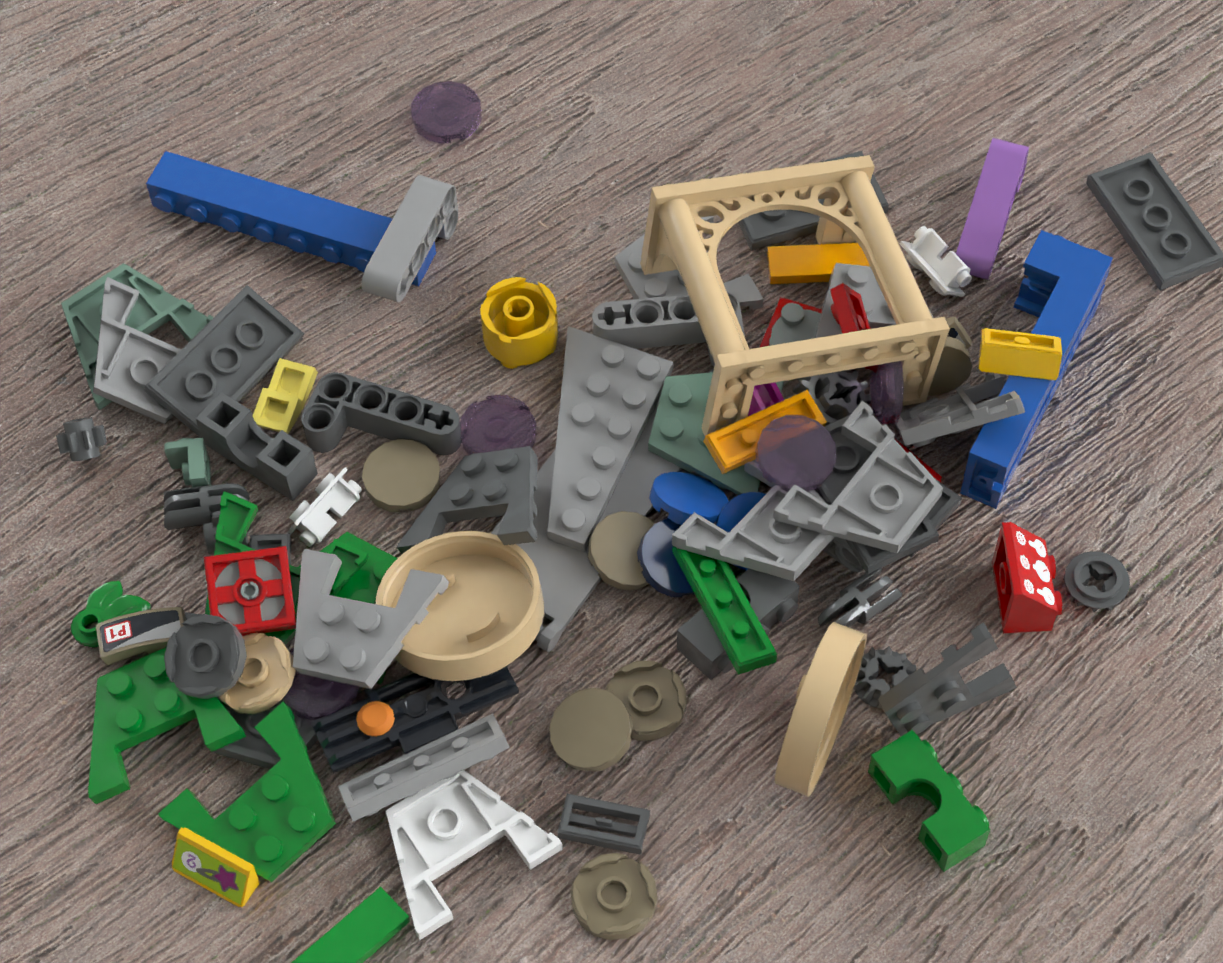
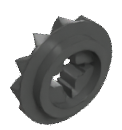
M1098 551L1085 552L1074 557L1067 565L1063 578L1066 584V595H1072L1076 599L1077 606L1085 605L1091 607L1093 612L1103 608L1111 611L1115 605L1124 601L1130 586L1129 575L1124 565L1115 557ZM1090 575L1094 576L1096 580L1105 581L1102 591L1098 590L1095 585H1087Z
M890 646L884 650H875L872 647L867 654L863 655L854 686L856 694L862 701L878 709H883L878 698L892 689L889 684H886L884 679H875L878 677L879 666L882 669L884 668L887 674L894 672L891 682L892 688L916 671V665H912L907 659L905 652L902 654L892 651Z

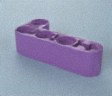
M992 138L956 255L970 268L971 276L985 280L990 278L1016 192L1018 193L1025 172L1029 147Z

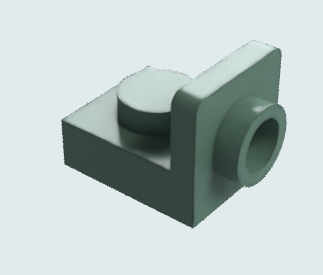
M203 437L195 439L181 438L164 444L165 454L171 469L182 468L186 486H212L210 457Z

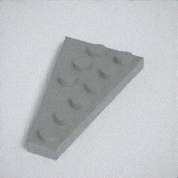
M569 326L567 327L547 529L548 540L585 552L593 530L599 523L661 396L665 377L672 374L673 361Z

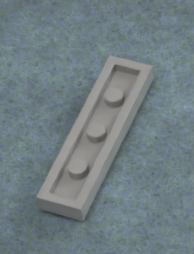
M492 713L338 787L354 822L362 817L373 815L380 811V809L398 800L411 797L434 783L454 777L460 771L472 765L492 759L498 753L510 747Z

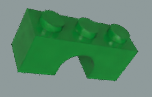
M911 730L873 753L868 773L892 805L908 796H921L933 804L936 813L922 822L918 839L941 870L945 872L983 848L991 829L989 828V821L985 813L978 806H972L963 795V788L957 777L951 772L946 773L938 763V757L932 745L925 739L921 740L914 730Z

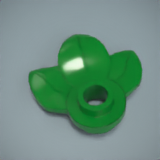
M110 581L101 585L89 595L86 609L80 611L72 620V635L81 645L99 647L96 626L92 629H86L85 627L93 622L101 623L126 614L151 610V605L148 601L138 596L123 595L121 582Z

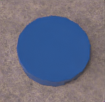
M682 472L660 474L654 479L649 496L653 507L658 512L662 508L669 513L668 519L680 525L694 512L714 524L717 522L722 508L729 502L725 493L715 484L702 477Z

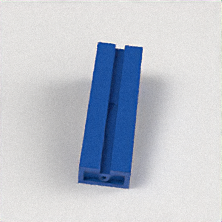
M1041 230L1024 262L1023 268L1025 269L1023 274L1027 275L1028 278H1024L1021 282L1014 308L1039 317L1031 334L1061 338L1062 359L1057 380L1009 375L999 396L1015 391L1021 398L1025 412L983 425L969 452L960 494L997 509L1100 304L1105 287L1104 283L1108 277L1113 260L1112 257L1104 255L1098 250L1089 249L1066 240L1062 236L1053 235Z

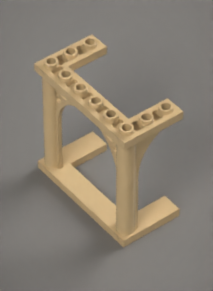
M870 155L652 187L640 265L644 275L673 270L679 271L715 362L702 423L704 436L746 418L754 386L891 362L895 363L884 396L889 408L926 402L950 328L945 317L932 318L871 184L875 166ZM819 199H824L823 205L819 203ZM797 210L818 215L820 219L815 235L818 244L851 243L856 240L862 248L896 325L749 349L717 267L716 254L719 243L733 225L759 212ZM718 215L722 222L710 223L700 217ZM703 233L711 234L712 237L703 239L702 235Z

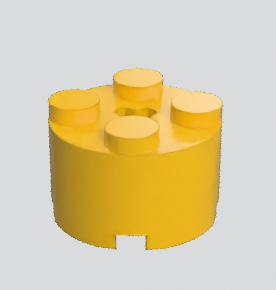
M521 277L502 280L488 290L486 293L487 297L483 304H481L480 313L485 347L506 368L513 369L536 363L556 350L558 339L556 300L551 290L538 281V285L526 282V278Z

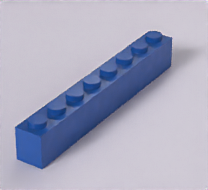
M167 151L164 152L146 182L152 206L163 212L181 214L196 222L214 224L229 232L247 234L256 237L262 242L280 244L289 247L295 252H306L322 257L332 263L339 262L356 267L362 272L365 271L367 264L392 221V218ZM435 241L412 285L420 286L436 254Z

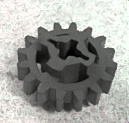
M844 370L797 378L799 383L792 390L795 394L808 390L827 421L825 426L851 415L862 401L869 405L874 400L873 396L864 393L868 383H859L856 380L859 373L856 370L850 374Z

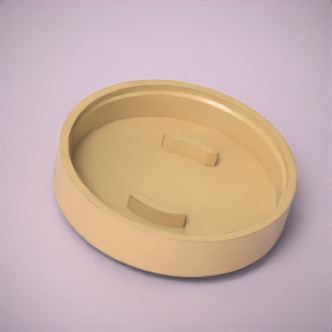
M458 531L445 533L413 546L389 567L378 587L376 604L395 608L410 569L441 574L449 581V585L442 596L437 593L426 608L429 613L420 625L414 624L403 638L401 643L404 646L395 657L400 664L410 671L436 680L461 681L475 679L506 667L521 656L534 641L544 616V600L540 580L531 558L518 545L504 546L497 535L487 532Z
M832 622L825 632L807 675H803L797 690V702L787 728L775 774L776 785L806 796H810L814 791L839 733L853 693L866 647V633Z

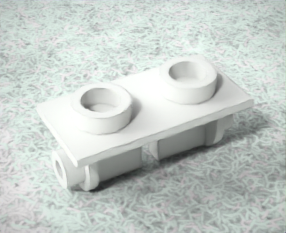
M922 226L915 232L914 237L916 240L913 243L905 241L899 243L908 253L906 256L907 260L915 268L921 271L924 270L931 278L929 284L934 290L943 296L949 294L963 297L965 295L959 286L964 287L972 280L970 268L953 251H949L943 260L940 258L949 246L932 228L927 229L926 226Z
M344 468L336 477L329 473L315 489L320 494L310 505L304 500L289 517L294 524L287 533L291 535L295 529H298L302 533L299 536L300 540L309 547L314 543L319 544L325 535L337 523L326 512L330 509L341 519L352 505L360 499L361 487L353 480L347 483L342 479L348 469Z

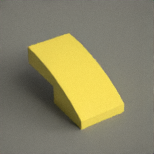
M279 358L268 388L263 387L253 413L254 421L259 427L276 432L283 430L289 434L318 374L315 367Z

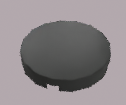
M202 614L188 618L182 623L184 626L177 633L173 632L167 642L164 655L166 674L170 681L174 682L176 687L179 688L178 690L185 695L202 699L221 696L234 687L243 673L247 657L245 640L236 626L219 616Z

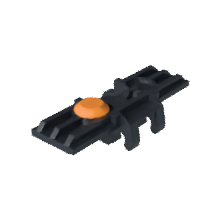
M507 666L486 676L461 681L436 680L412 673L375 690L373 687L372 689H364L366 699L311 722V725L334 774L396 746L401 747L403 755L416 750L425 744L458 730L456 720L519 694V689ZM455 682L464 685L466 690L461 697L456 699L447 698V687ZM431 683L433 684L432 687L425 689L421 692H418L416 694L409 695L408 697L400 701H397L393 704H385L391 700H394L398 697H401L426 685H429Z

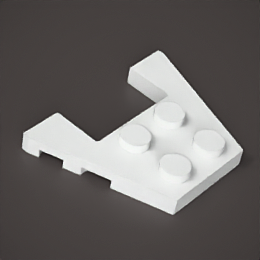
M465 770L460 771L454 777L434 783L411 797H406L386 810L416 935L419 940L453 919L451 910L432 884V881L503 836H507L530 870L562 850V842L551 832L548 834L535 825L533 819L522 811L517 812L503 802L497 793Z

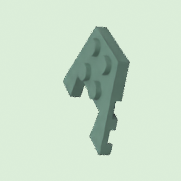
M125 263L61 303L90 391L99 410L113 402L93 393L103 294L107 277L140 291L125 325L147 335L166 322L171 321L189 343L214 318L211 315L207 317L194 309L193 304L183 298L179 300L164 291L163 286Z
M713 372L666 376L648 442V451L690 473L694 471L706 477L723 491L728 489L737 495L747 492H759L761 481L744 471L745 464L722 474L703 442L705 436L702 431V423ZM785 381L776 382L781 394Z

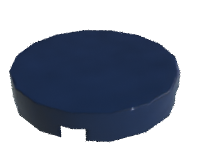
M667 518L655 523L640 541L637 557L643 569L641 573L646 582L662 594L670 597L694 595V591L672 552V534L681 525Z

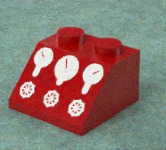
M1002 522L992 559V568L1003 634L1052 631L1056 616L1062 614L1060 591H1054L1052 581L1056 577L1055 558L1053 555H1048L1044 539L1011 522Z

